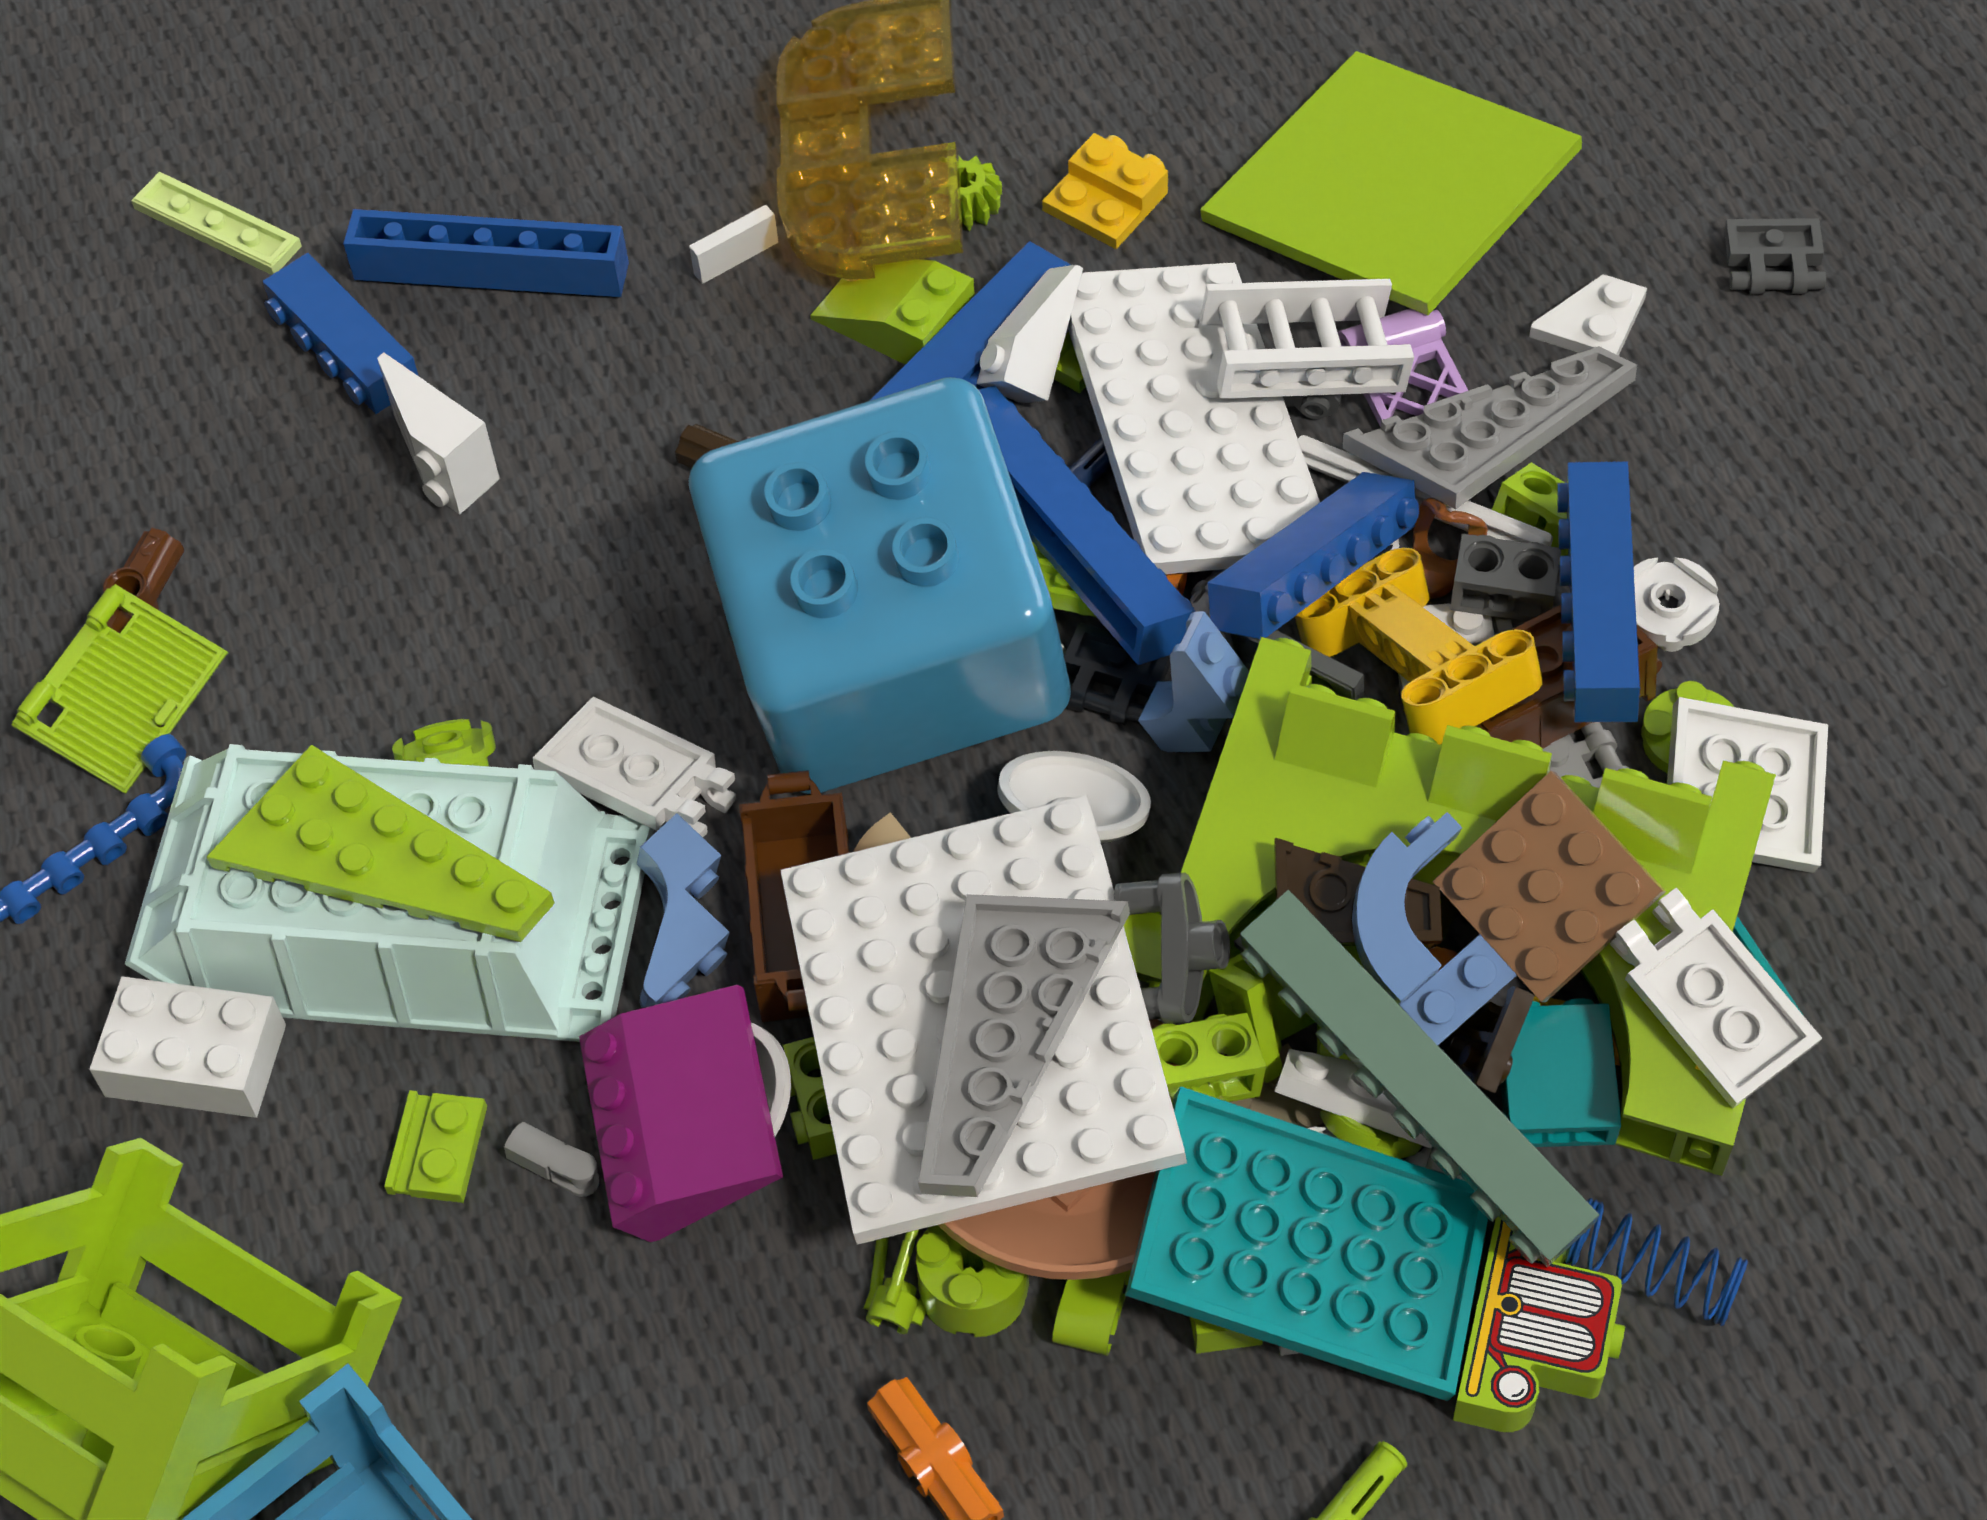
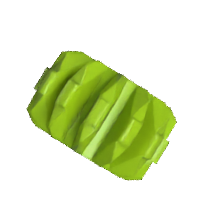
M958 154L955 162L950 163L941 160L938 170L930 171L927 180V190L925 191L926 203L929 205V210H932L936 222L947 220L951 230L959 222L964 223L970 232L973 221L976 220L987 226L990 215L998 214L1000 195H1002V182L999 181V176L995 175L992 163L981 164L977 155L969 161L962 160Z

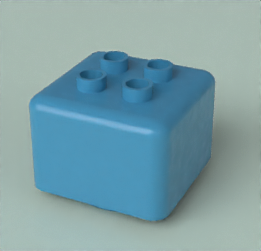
M952 377L935 380L713 449L702 455L693 465L689 475L690 494L746 690L780 773L809 770L810 779L816 784L820 792H825L1046 723L1059 716L1066 708L1070 700L1071 687L1051 597L985 401L980 391L970 382ZM811 790L801 791L802 793L811 794Z

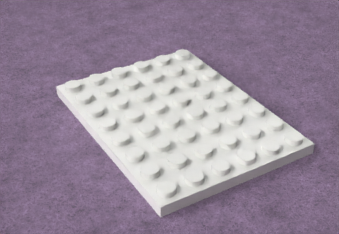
M1088 795L781 870L852 1230L857 1245L1187 1163L1183 1142L1123 926L978 1197L921 1194L918 1185L966 896L971 894L1114 901V889Z

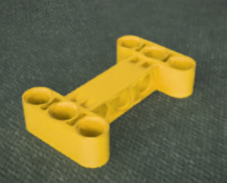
M1397 548L1365 563L1298 613L1295 619L1302 644L1331 657L1360 643L1409 681L1401 691L1409 732L1429 736L1440 745L1443 742L1447 725L1457 728L1462 726L1475 727L1533 695L1540 689L1542 675L1535 641L1531 633L1514 629L1501 632L1476 646L1471 644L1423 608L1429 601V591L1421 555L1412 548Z

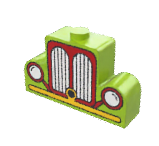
M1498 1216L1495 1219L1453 1420L1499 1432H1514L1524 1428L1530 1422L1538 1399L1539 1387L1589 1399H1594L1599 1395L1606 1373L1608 1357L1619 1359L1625 1326L1615 1324L1622 1281L1614 1275L1563 1264L1566 1251L1548 1267L1539 1258L1531 1264L1509 1241L1508 1238L1514 1232Z

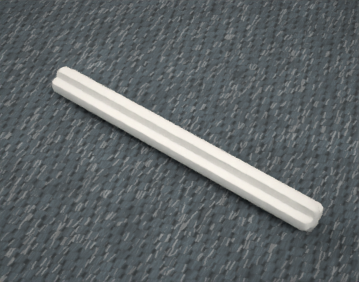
M1301 435L1298 438L1307 467L1346 483L1362 472L1394 477L1353 454L1305 435ZM1415 488V499L1418 501L1419 506L1423 500L1433 498ZM1471 501L1465 502L1457 509L1443 503L1450 512L1462 511L1481 518L1487 525V535L1496 539L1524 543L1537 542L1546 546H1551L1553 536L1550 533ZM1436 516L1434 517L1437 520L1468 532L1467 524L1447 522Z

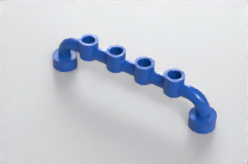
M165 734L155 738L145 747L141 754L142 762L154 776L162 777L166 775L164 785L153 794L145 793L134 798L127 806L126 812L112 822H102L93 826L85 834L84 841L68 852L60 851L49 856L43 862L41 870L24 882L15 881L5 886L0 891V922L10 916L16 924L24 923L40 911L41 904L36 898L51 887H54L59 894L68 893L84 880V874L79 869L95 857H97L101 864L108 865L126 852L127 845L122 839L139 828L144 835L150 836L166 825L168 814L164 810L172 805L183 768L182 763L186 757V750L173 735Z

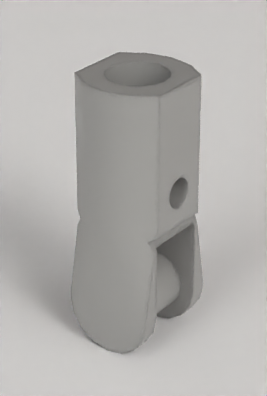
M525 1122L518 1124L508 1137L504 1149L506 1158L547 1180L551 1179L553 1183L579 1197L591 1195L597 1190L599 1186L597 1162L591 1154L570 1145H565L564 1142Z

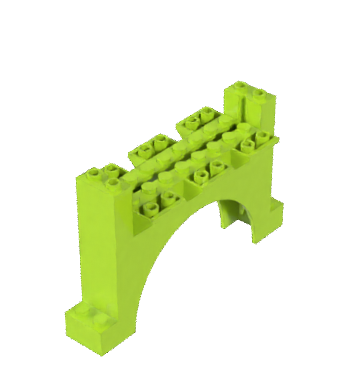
M1261 637L1181 873H1186L1195 886L1202 921L1222 920L1229 934L1230 959L1241 954L1240 950L1235 947L1234 940L1239 938L1240 933L1276 901L1275 838L1292 842L1295 846L1318 853L1325 852L1342 857L1341 860L1366 867L1375 850L1391 832L1408 847L1410 843L1405 837L1427 816H1430L1436 822L1448 812L1462 827L1460 833L1453 842L1412 878L1435 885L1433 881L1550 772L1552 753L1543 751L1539 745L1530 741L1514 740L1509 742L1491 737L1485 730L1474 726L1457 728L1447 725L1442 745L1437 744L1434 739L1423 734L1410 733L1406 736L1395 733V711L1387 709L1383 703L1370 698H1359L1356 701L1338 696L1334 691L1325 686L1312 684V676L1309 675L1311 670V650L1305 649L1300 643L1292 639L1277 638L1271 640ZM1723 760L1713 798L1712 796L1702 794L1698 788L1690 784L1679 782L1672 783L1671 785L1649 780L1644 773L1629 768H1621L1617 771L1605 768L1600 788L1592 786L1589 781L1578 776L1564 775L1560 777L1666 891L1635 920L1653 945L1669 935L1671 931L1659 922L1652 911L1659 906V900L1675 888L1682 893L1700 919L1711 910H1714L1733 932L1776 774L1766 772L1764 768L1753 762L1736 761L1732 763ZM1160 912L1129 915L1124 924L1138 980L1149 982V987H1159L1162 982V915H1160ZM1609 944L1580 972L1593 989L1599 1003L1609 1004L1611 1028L1619 1055L1622 1084L1621 1129L1615 1145L1722 1176L1735 1142L1746 1099L1732 1108L1703 1072L1695 1069L1696 1064L1625 980L1627 974L1635 966L1626 962ZM1204 970L1199 1005L1194 1018L1191 1020L1194 1022L1204 1019L1214 997L1209 970Z

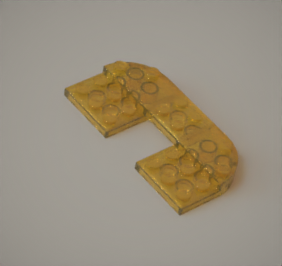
M870 0L841 6L818 16L811 21L813 28L808 30L803 38L799 39L795 36L791 38L785 46L777 66V108L780 115L781 167L777 168V204L786 238L792 251L803 263L812 269L829 276L843 278L846 281L874 279L875 265L963 253L959 155L956 142L872 154L871 136L872 104L955 93L951 0Z

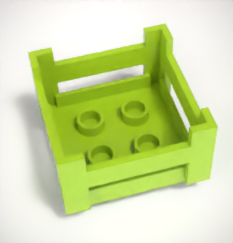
M142 1138L106 1147L92 1188L0 1214V1273L68 1251L57 1283L8 1299L0 1294V1495L37 1520H182L305 1424L309 1418L299 1401L346 1364L352 1367L368 1387L402 1297L360 1271H355L348 1274L335 1307L168 1204L183 1163ZM149 1261L303 1359L266 1374L135 1292L146 1262ZM328 1457L308 1474L332 1464L331 1458Z

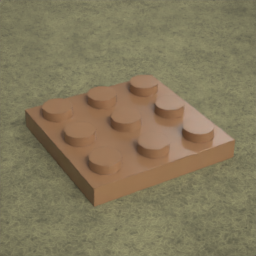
M1550 771L1433 881L1541 1002H1547L1616 938L1615 934L1633 919L1636 920L1666 892L1554 771Z

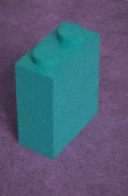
M1584 998L1571 999L1562 1005L1540 1006L1539 1002L1532 1001L1511 1053L1513 1063L1510 1073L1505 1081L1501 1083L1503 1114L1534 1147L1615 1145L1621 1129V1117L1609 1004H1594L1592 1000Z

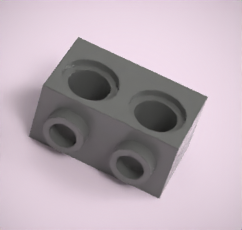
M1462 534L1450 610L1520 621H1529L1551 610L1554 602L1562 549L1537 542L1524 543L1496 539L1489 535Z

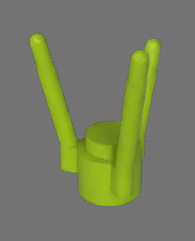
M918 1230L906 1232L892 1278H886L884 1285L883 1279L889 1237L876 1240L870 1291L863 1308L868 1310L866 1320L871 1325L879 1327L882 1320L890 1321L899 1326L897 1333L905 1335L908 1333L911 1323L920 1326L923 1323L926 1311L921 1299L917 1300L915 1297L917 1289L912 1284L904 1281Z

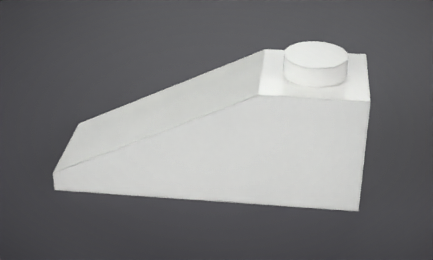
M1070 265L1050 268L1046 271L988 340L987 347L980 358L981 370L977 381L978 385L985 388L995 385L1005 397L1020 403L1048 401L1081 279L1082 267Z

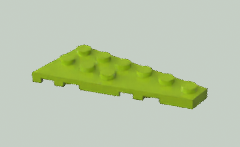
M313 745L297 759L207 856L211 867L229 872L231 868L251 872L255 878L269 882L281 879L304 885L306 891L381 909L384 905L405 909L410 916L428 920L429 916L459 922L460 927L518 942L523 941L555 904L552 893Z

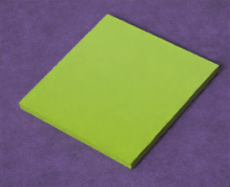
M1356 51L1200 209L1203 222L1342 280L1390 279L1392 283L1390 300L1429 315L1582 149V136Z

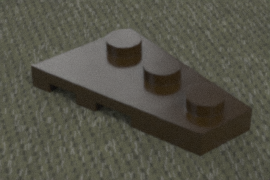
M1275 838L1276 900L1289 890L1342 946H1356L1352 924L1353 904L1358 884L1366 867L1341 860L1342 857L1325 852L1318 853L1295 846L1292 842ZM1411 879L1407 885L1404 901L1409 926L1422 944H1440L1442 942L1440 887Z

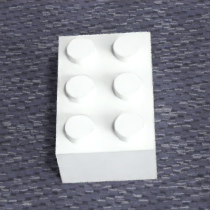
M122 976L89 1070L105 1097L257 1118L286 1024L272 996Z

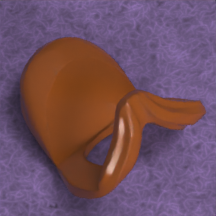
M1427 498L1422 501L1419 506L1418 519L1415 527H1413V549L1421 555L1429 591V600L1441 598L1453 590L1458 559H1443L1431 550L1428 543V531L1434 517L1436 516L1447 522L1467 524L1469 535H1487L1488 532L1487 525L1481 518L1462 511L1450 512L1441 501L1433 498Z

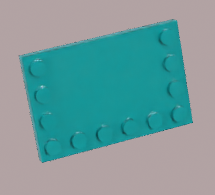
M1180 1086L1174 1095L1172 1106L1187 1163L1155 1172L1125 1296L1445 1401L1452 1398L1456 1392L1488 1218L1483 1215L1469 1198L1475 1192L1466 1181L1457 1178L1452 1180L1445 1174Z

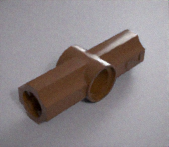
M151 528L150 531H144L124 567L115 570L105 579L103 591L105 592L107 588H111L116 584L154 608L159 609L157 598L184 553L183 545L166 531ZM117 608L108 620L107 626L121 633L133 616Z

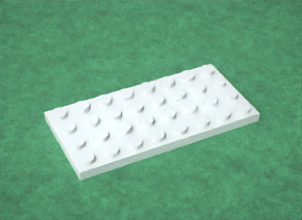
M1235 262L1084 272L1081 275L1068 323L1069 334L1134 540L1137 541L1141 550L1155 566L1160 568L1165 574L1227 569L1320 503L1283 397L1220 399L1217 381L1223 350H1229L1223 325H1201L1200 316L1206 284L1242 283ZM1242 324L1249 350L1265 349L1257 324Z

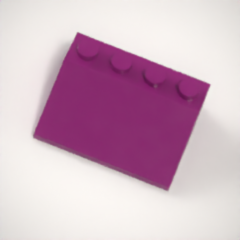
M734 985L622 1013L579 1036L612 1226L649 1242L658 1241L783 1178L743 987Z

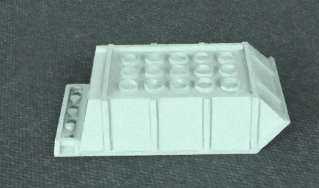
M230 744L228 749L203 761L193 756L185 758L126 957V966L153 981L272 996L283 1018L580 1042V1035L616 1017L645 872L637 865L640 846L653 835L654 829L625 815L605 814V811H598L556 771L534 770L532 765L519 764L518 769L444 764L440 763L436 758H425L424 762L344 757L337 756L335 751H323L550 891L555 904L523 941L518 942L460 927L459 922L429 916L428 920L410 916L405 909L384 905L381 909L306 891L304 885L281 879L269 882L255 878L251 872L231 868L229 872L212 868L207 859L208 854L302 754L246 750L243 745ZM619 857L630 858L624 865L613 864ZM616 900L621 902L615 909L604 908L610 901ZM599 946H611L610 951L605 954L595 953ZM599 990L602 992L601 996L595 1000L585 998L590 991Z

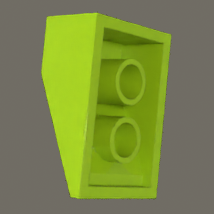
M861 255L814 310L810 318L906 365L975 296L974 278L935 260Z

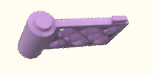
M1410 308L1380 318L1388 345H1411L1414 361L1408 383L1433 392L1427 405L1436 402L1439 395L1448 398L1468 391L1441 337L1446 335L1444 319L1438 310H1433L1429 315H1425ZM1362 324L1338 331L1341 346H1368ZM1436 358L1442 370L1438 381L1414 372L1417 364ZM1396 392L1395 395L1391 393H1364L1380 427L1381 420L1392 417L1396 409L1418 416L1423 414L1424 406L1401 398L1404 392Z

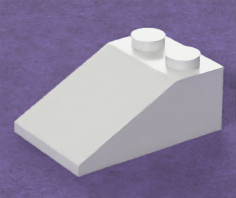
M382 353L377 360L395 419L424 484L422 487L423 491L436 506L443 507L446 504L455 512L461 514L500 479L485 422L386 353Z

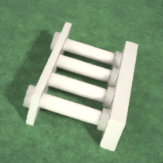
M1362 279L1206 284L1200 316L1201 325H1223L1229 350H1223L1217 381L1220 399L1406 392L1414 361L1411 345H1388L1380 321L1381 317H1385L1392 288L1391 280ZM1360 320L1368 346H1341L1334 321ZM1315 322L1322 347L1295 348L1289 323ZM1269 323L1276 349L1249 350L1242 324Z

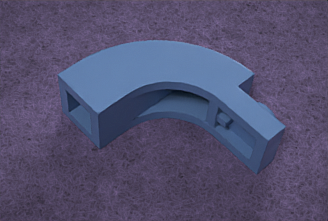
M1448 812L1436 822L1430 816L1422 820L1405 837L1410 843L1408 847L1391 832L1373 853L1356 890L1352 924L1359 958L1364 969L1399 1006L1435 975L1441 967V963L1411 930L1405 913L1404 901L1409 881L1453 842L1462 829Z

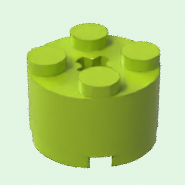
M938 1225L928 1227L917 1243L916 1264L920 1299L926 1314L938 1327L953 1334H956V1331L974 1333V1337H987L1002 1331L1017 1319L1027 1297L1029 1275L1006 1269L970 1252L952 1239Z

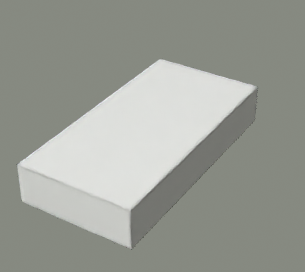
M764 205L691 244L689 248L693 272L698 280L703 284L777 244L778 236L775 214L767 205Z

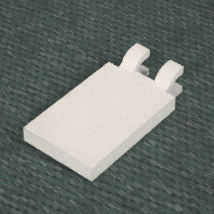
M592 697L533 757L534 770L556 771L580 794L656 831L665 821L668 822L678 813L697 833L704 837L708 833L707 826L698 822V820L706 812L705 805L694 801L700 793L709 805L723 813H726L737 799L734 792L727 790L735 781V775L726 769L716 768L714 753L595 697Z
M1675 888L1661 898L1658 902L1659 906L1652 911L1659 922L1671 931L1669 935L1653 945L1643 929L1633 919L1616 932V938L1611 941L1610 945L1626 962L1635 966L1627 974L1625 980L1728 1104L1734 1108L1817 1045L1822 1037L1718 914L1711 910L1700 919L1682 893Z

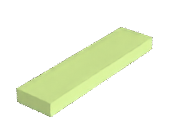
M158 172L131 200L135 210L271 275L279 271L302 247L298 237L161 172Z

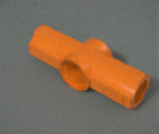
M908 1377L900 1380L894 1379L878 1389L875 1396L867 1402L868 1411L871 1413L872 1418L876 1420L884 1435L898 1451L897 1457L906 1475L909 1478L914 1475L921 1484L916 1488L923 1497L929 1495L946 1520H1001L1004 1517L1003 1509L973 1469L972 1459L962 1440L948 1423L944 1422L941 1424Z

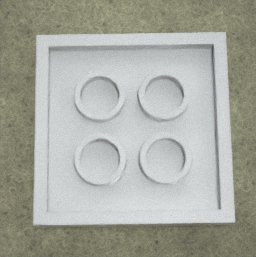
M1679 697L1673 704L1667 784L1671 785L1677 782L1690 784L1698 788L1702 794L1712 796L1713 798L1723 760L1732 763L1736 761H1749L1760 765L1766 772L1776 774L1752 862L1814 873L1821 866L1828 724Z

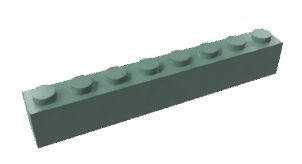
M1289 890L1240 933L1242 945L1245 947V950L1240 955L1248 966L1260 978L1263 979L1269 973L1283 988L1278 993L1280 999L1298 1018L1307 1013L1321 1028L1315 1035L1336 1058H1339L1343 1053L1350 1058L1359 1068L1353 1073L1354 1077L1374 1098H1377L1382 1093L1397 1108L1391 1115L1399 1126L1413 1139L1421 1134L1436 1149L1430 1155L1436 1165L1450 1179L1454 1180L1460 1175L1475 1192L1469 1196L1471 1201L1490 1221L1493 1222L1499 1216L1514 1232L1508 1238L1509 1241L1527 1261L1532 1264L1539 1258L1546 1267L1550 1266L1597 1222L1599 1214Z

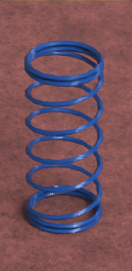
M1591 1197L1587 1202L1596 1210L1599 1217L1592 1233L1587 1269L1592 1271L1600 1269L1609 1251L1612 1250L1625 1227L1616 1269V1276L1621 1279L1632 1225V1214L1629 1213L1624 1216L1606 1247L1602 1258L1592 1268L1604 1204L1603 1202L1598 1203L1597 1200L1593 1201ZM1660 1224L1654 1226L1638 1252L1630 1270L1621 1279L1622 1285L1628 1281L1637 1263L1640 1262L1654 1237L1645 1280V1294L1647 1297L1653 1296L1684 1246L1674 1292V1306L1676 1309H1679L1688 1300L1691 1291L1699 1282L1713 1257L1703 1305V1318L1707 1321L1716 1313L1714 1323H1719L1720 1326L1725 1325L1748 1265L1747 1259L1737 1258L1731 1276L1724 1286L1718 1301L1708 1313L1719 1260L1718 1248H1713L1708 1253L1695 1275L1692 1285L1679 1302L1689 1253L1690 1238L1685 1236L1681 1239L1665 1266L1660 1279L1650 1290L1661 1236ZM1591 1228L1567 1249L1564 1259L1566 1264L1576 1265L1580 1257V1251L1587 1240Z

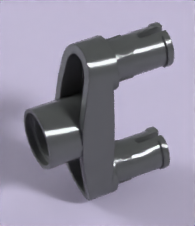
M1186 873L1162 874L1159 880L1116 884L1114 901H1128L1129 915L1162 912V982L1159 987L1141 988L1149 1020L1162 1019L1165 1024L1190 1022L1194 1018L1199 1005L1204 970L1223 969L1228 965L1230 959V939L1225 924L1222 920L1202 921L1198 895L1191 878Z

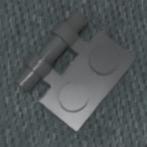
M1819 218L1726 219L1724 237L1728 266H1747V271L1730 272V290H1748L1749 295H1763L1765 290H1790L1791 294H1806L1807 290L1825 289L1826 272L1808 271L1807 266H1821L1824 256ZM1765 266H1789V271H1766Z

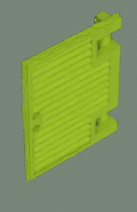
M115 584L105 590L88 613L86 623L46 677L41 682L36 683L18 707V713L11 726L126 794L146 767L141 760V754L145 747L155 738L171 733L226 657L228 651ZM117 608L133 616L121 633L107 626L108 620ZM48 701L64 709L51 728L37 719V716Z

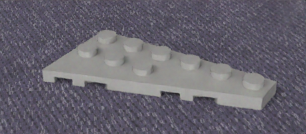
M1598 346L1551 362V370L1531 377L1526 372L1510 376L1509 384L1492 390L1487 384L1425 405L1421 415L1403 421L1397 415L1381 420L1380 429L1365 434L1359 428L1346 432L1343 435V449L1394 477L1414 480L1415 488L1457 509L1635 381L1637 364Z
M967 894L918 1180L921 1194L978 1197L1130 914L1128 901Z

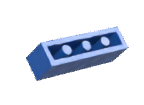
M309 253L304 254L263 280L269 299L264 304L271 318L278 325L286 323L290 327L294 340L303 351L306 352L312 349L317 354L316 357L321 368L330 378L338 375L343 380V386L347 394L357 405L364 402L375 414L391 405L377 360L382 353H386L419 376L413 356Z

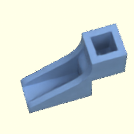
M1198 611L1190 614L1186 622V633L1181 643L1176 644L1170 654L1172 681L1157 682L1138 720L1158 747L1166 752L1211 751L1226 719L1234 718L1249 674L1246 666L1206 612Z
M678 813L640 846L637 865L655 884L661 896L664 910L662 923L640 995V1005L642 1008L685 998L691 989L687 983L699 971L705 976L712 973L727 956L723 949L725 948L729 931L692 897L694 895L697 899H700L718 881L719 876L716 872L721 854Z
M1479 934L1406 999L1400 1007L1439 1045L1517 975Z

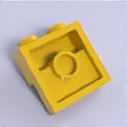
M1093 133L1068 160V174L1042 200V211L1117 249L1168 193V170L1165 169L1163 162L1155 155L1146 154L1142 158L1129 151L1126 143L1115 135H1110L1105 139Z

